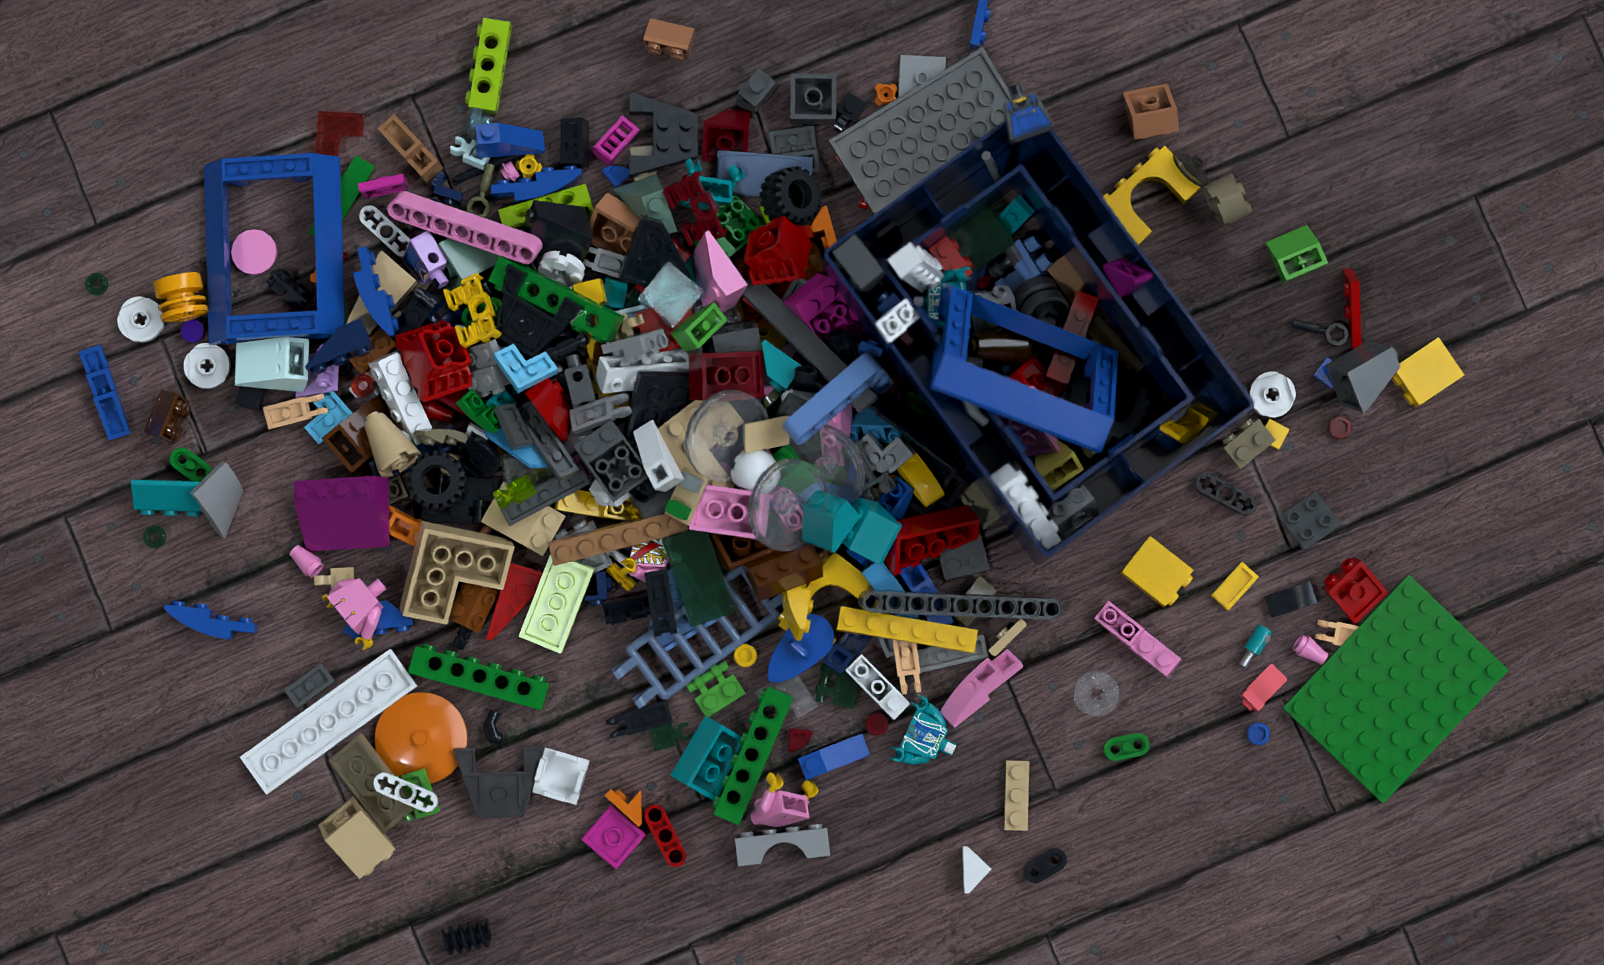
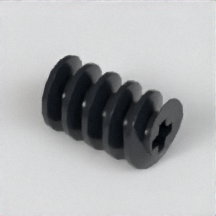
M485 918L483 926L479 920H476L474 928L470 922H467L466 929H463L462 925L458 924L457 931H454L452 926H449L448 933H445L442 928L443 943L449 956L453 955L454 948L458 954L462 953L463 946L467 952L471 951L472 944L476 950H479L481 942L486 948H489L492 936L488 918Z

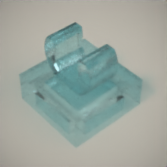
M473 107L470 110L467 133L475 134V124L491 123L492 118L481 116L482 109Z

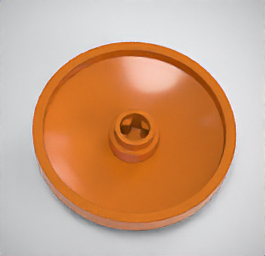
M425 692L407 694L385 709L379 718L375 730L376 752L394 776L399 775L402 779L401 776L405 773L425 768L430 784L445 779L457 769L458 763L454 755V749L467 748L468 743L466 724L458 709L443 697Z

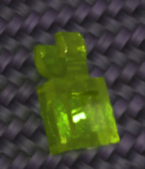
M524 475L506 485L508 490L499 489L492 495L496 501L499 500L497 504L500 509H504L510 503L515 501L516 504H519L537 494L527 475Z

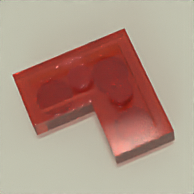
M318 111L315 153L339 157L341 136L363 138L365 115L362 113Z

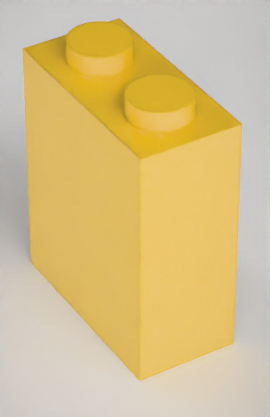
M1438 337L1399 363L1400 368L1392 377V381L1396 386H1401L1405 392L1403 396L1407 403L1414 405L1416 408L1463 377L1464 373Z
M1149 536L1120 574L1159 605L1165 607L1167 604L1171 606L1179 597L1176 592L1181 586L1186 588L1191 582L1193 576L1190 574L1194 570Z

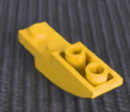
M880 443V444H881V445L884 447V449H885V448H886L889 444H891V443ZM917 452L896 470L898 477L914 489L913 494L925 507L944 496V491Z
M582 490L575 491L558 500L555 504V510L603 519L626 522L631 520V516H639L634 511L637 508L633 507L629 498L617 507L601 506L595 501V497H592L591 492Z
M807 583L782 593L786 620L797 641H801L803 634L808 633L810 627L807 613L811 614L813 600H810L811 590H806Z

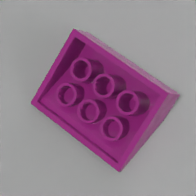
M365 476L294 481V505L307 551L389 547L388 478Z

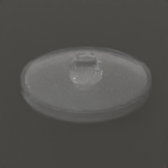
M739 390L721 391L703 401L693 413L685 434V451L693 468L708 479L719 482L732 481L731 468L734 470L736 464L734 460L744 450L742 440L743 424L769 419L764 406L753 396Z
M825 424L800 445H797L789 437V444L815 479L812 484L799 493L794 492L795 496L806 505L814 492L820 490L845 499L853 505L864 489L865 467L860 452L852 440L841 430Z
M783 459L768 467L756 481L749 499L748 518L753 534L763 545L778 551H790L807 543L802 540L803 507L816 490L827 493L824 478L815 466L800 459Z

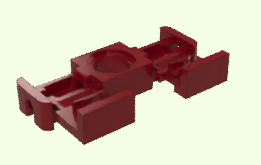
M699 171L693 172L690 177L688 174L682 176L680 182L666 186L663 190L671 210L675 209L679 201L685 199L687 202L689 200V204L697 218L696 223L690 224L687 222L681 228L689 246H693L695 241L701 240L704 233L708 230L715 240L724 237L728 228L723 229L718 219L719 209L710 191L705 192L699 180L701 174ZM706 202L710 209L703 211L698 207V203Z

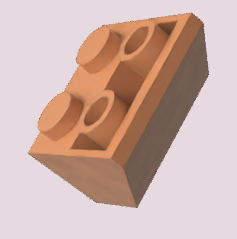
M650 18L643 38L644 47L648 50V53L661 56V53L670 55V58L683 61L684 58L689 59L695 36V28Z

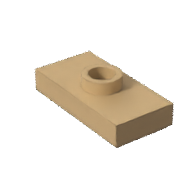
M1019 619L1010 629L1005 627L996 636L999 640L988 650V653L995 657L1027 626V623L1023 619Z

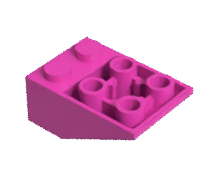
M817 273L783 301L824 343L823 336L840 327L849 329L853 340L865 331L828 276Z

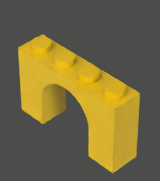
M1166 146L1162 149L1155 148L1147 156L1150 160L1144 165L1140 162L1132 169L1131 173L1133 175L1128 180L1125 178L1121 179L1114 186L1116 191L1111 195L1106 193L1103 196L1104 200L1138 245L1152 232L1136 215L1131 206V192L1138 184L1144 181L1160 182L1182 204L1202 187L1200 182Z
M836 552L832 555L826 554L822 559L823 577L807 583L808 586L806 590H811L810 600L819 589L827 586L840 587L856 599L864 590H874L861 574V571ZM783 611L778 617V620L781 621L778 626L787 631L789 625Z

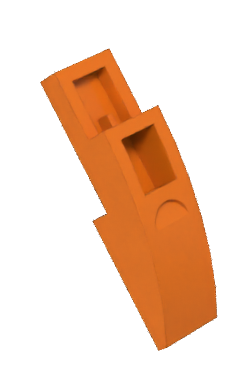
M389 505V534L415 547L420 524L423 520L420 518L416 519Z

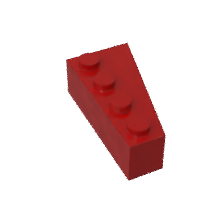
M968 505L955 507L954 509H946L897 520L902 527L883 563L895 576L902 573L901 569L908 566L913 568L920 565V561L930 556L932 558L941 555L940 553L948 548L953 550L976 540L979 536L980 519Z

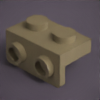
M1246 419L1239 425L1240 429L1236 433L1231 432L1222 439L1223 443L1219 448L1226 452L1238 469L1243 468L1276 441L1260 419Z

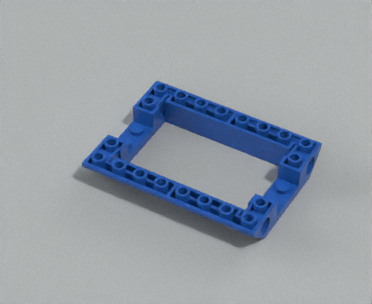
M317 153L224 158L204 165L209 345L236 344L255 341V339L293 336L304 339L330 338L340 326L346 324L340 157ZM293 179L295 183L313 180L317 311L232 316L227 185L251 186L250 181Z
M943 283L941 285L938 320L944 321L943 339L940 346L934 352L930 388L1100 454L1114 421L1118 351L955 286ZM973 315L1079 358L1086 359L1087 357V363L1084 366V377L1091 379L1090 400L1083 408L967 363L970 316Z

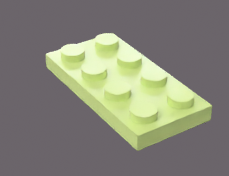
M550 554L519 637L561 654L595 568L576 560L554 566Z

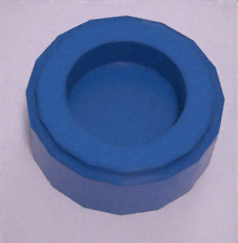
M1253 723L1247 729V739L1254 745H1263L1269 740L1270 730L1264 723Z

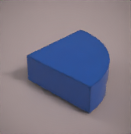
M607 166L601 170L615 188L629 179V169L626 167Z

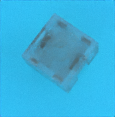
M668 261L637 300L647 309L651 308L662 318L661 320L673 329L704 290Z

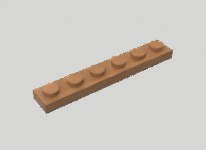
M662 513L644 520L641 517L548 542L553 565L556 566L686 532L688 527L686 524Z

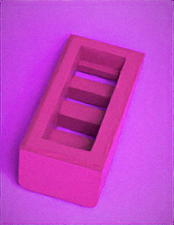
M622 115L593 146L592 153L607 166H610L640 129ZM622 126L628 132H630V134L627 135L621 129H619V127ZM614 133L620 136L623 139V141H620L617 137H615ZM609 140L617 146L616 149L608 143Z

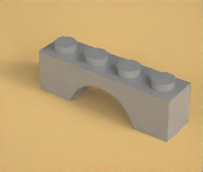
M822 824L808 825L809 830L799 831L798 826L785 828L786 833L776 834V829L763 830V835L753 836V832L739 833L740 838H735L738 866L761 864L766 851L773 845L782 842L798 846L807 858L830 856L827 828H822Z

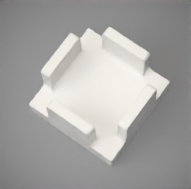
M545 748L538 765L532 792L577 805L590 760Z

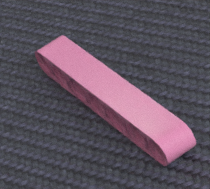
M407 191L399 192L387 207L389 215L395 220L523 264L532 263L543 247L541 240L535 235Z

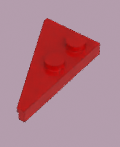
M1352 268L1343 269V294L1346 298L1344 316L1345 319L1348 318L1351 350L1362 345L1360 282Z
M510 563L504 589L500 591L486 640L492 641L532 599L543 572Z

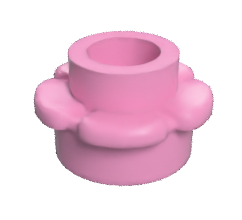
M511 161L506 164L502 163L503 169L500 171L505 179L516 182L515 179L521 175Z

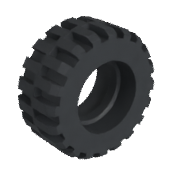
M1121 362L1117 364L1116 396L1123 405L1124 417L1121 421L1112 424L1103 446L1104 452H1108L1132 433L1134 436L1140 433L1148 421V412L1151 409V402L1147 400L1150 396L1149 390L1143 388L1144 380L1141 377L1138 379L1135 376L1137 372L1132 368L1130 371L1125 369V364ZM1084 366L1074 373L1060 397L1062 400L1083 408L1086 405V394L1091 390V379L1084 377Z

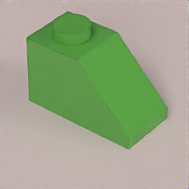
M712 302L686 318L671 335L683 351L695 350L700 348L727 321V318L716 303Z

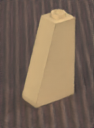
M381 250L376 258V265H373L374 274H378L381 287L377 288L378 291L386 290L388 295L392 294L395 306V308H391L393 312L418 282ZM359 295L346 324L361 318L369 336H371L380 326L373 319Z

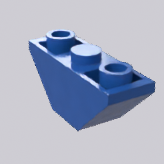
M379 601L383 605V609L381 610V616L373 635L387 634V629L395 628L396 632L410 631V626H415L414 620L410 617L402 616L401 611L389 601ZM349 624L343 629L344 634L350 635L351 639L361 637V633L358 635Z

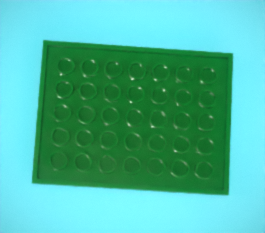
M1407 575L1282 708L1379 802L1384 804L1509 670L1410 575Z

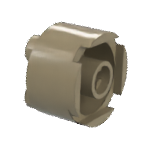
M1232 173L1203 187L1206 202L1210 210L1213 209L1216 216L1214 217L1223 228L1253 212L1249 202L1243 198L1246 192L1242 184L1236 182Z

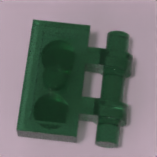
M821 664L819 685L816 684L815 688L817 692L815 701L824 703L826 694L833 695L831 705L853 709L859 684L846 671L840 675L825 664ZM830 674L837 675L834 688L828 687Z

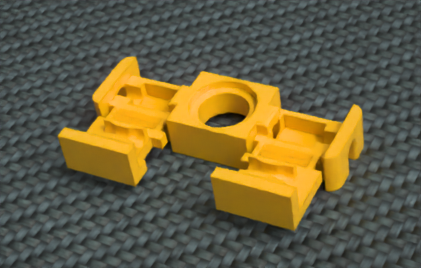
M478 273L461 281L462 285L451 291L443 290L448 307L451 310L455 311L459 309L458 306L468 304L474 322L468 328L455 326L460 345L465 348L480 340L486 343L491 341L490 338L492 337L497 339L501 336V332L495 328L492 317L495 316L490 296L483 291L480 281L484 278ZM485 303V310L482 313H477L478 305Z

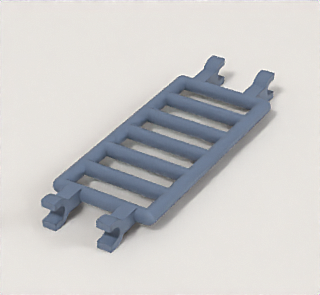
M742 566L733 569L674 611L676 621L686 615L714 655L702 662L677 628L678 633L671 635L695 667L684 676L654 636L652 627L627 645L626 652L630 657L611 668V671L618 680L635 666L644 675L650 686L632 697L639 709L656 695L663 701L667 700L692 682L693 678L702 675L710 667L720 662L742 644L776 621L780 616L777 607L783 603L782 593L761 601L770 614L758 622L730 582L742 574L751 588L752 586ZM721 588L725 590L751 626L741 635H739L712 597ZM703 601L732 639L722 649L693 611ZM668 616L660 621V624L669 623ZM647 642L677 681L666 690L637 652V649Z

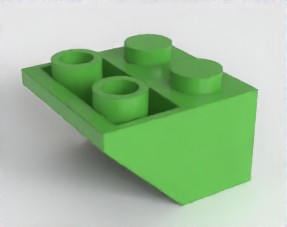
M1307 225L1265 242L1282 284L1324 268L1328 264L1319 241Z

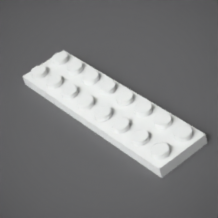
M389 649L247 751L240 758L265 794L268 795L378 716L393 703L414 690L418 685L393 650Z

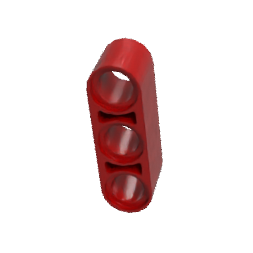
M660 805L649 806L645 811V820L666 862L672 867L683 865L687 858L686 851L666 811ZM654 808L659 809L662 813L661 819L657 822H653L649 818V812ZM663 829H668L672 833V839L667 843L662 842L659 838V833ZM673 850H679L682 853L681 862L673 863L670 860L669 856Z

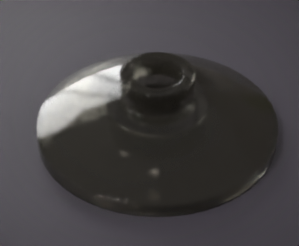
M1176 151L1173 154L1175 165L1189 181L1200 187H1205L1208 184V176L1203 168L1204 163L1198 156L1192 157L1183 151Z

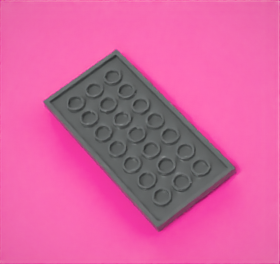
M982 47L833 137L828 143L874 215L1005 121L1003 105L1012 99L1008 87Z

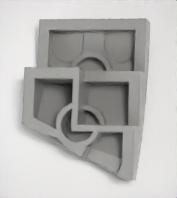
M222 461L190 494L201 506V511L211 521L209 524L224 539L242 497L243 489L232 469L226 462Z

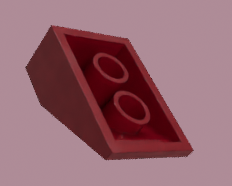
M763 351L689 353L690 400L708 401L764 397Z

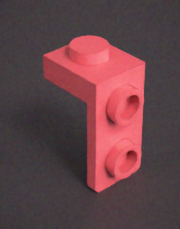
M1270 664L1239 695L1243 699L1241 703L1250 712L1252 710L1258 712L1265 705L1264 703L1287 681V678L1273 664Z

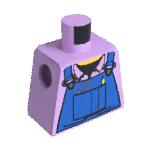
M426 231L411 239L402 261L422 285L433 282L437 289L446 286L449 280L443 272L448 262L430 231Z

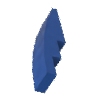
M101 343L79 350V355L86 371V377L94 396L93 400L108 439L112 440L130 434L131 430Z

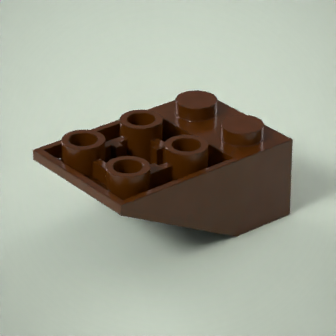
M161 390L144 432L173 444L181 436L183 428L180 426L183 419H187L190 414V401L177 393Z
M377 396L340 422L322 438L353 475H356L374 459L364 427L366 417L377 411L378 413H384L396 425L391 417L390 410Z

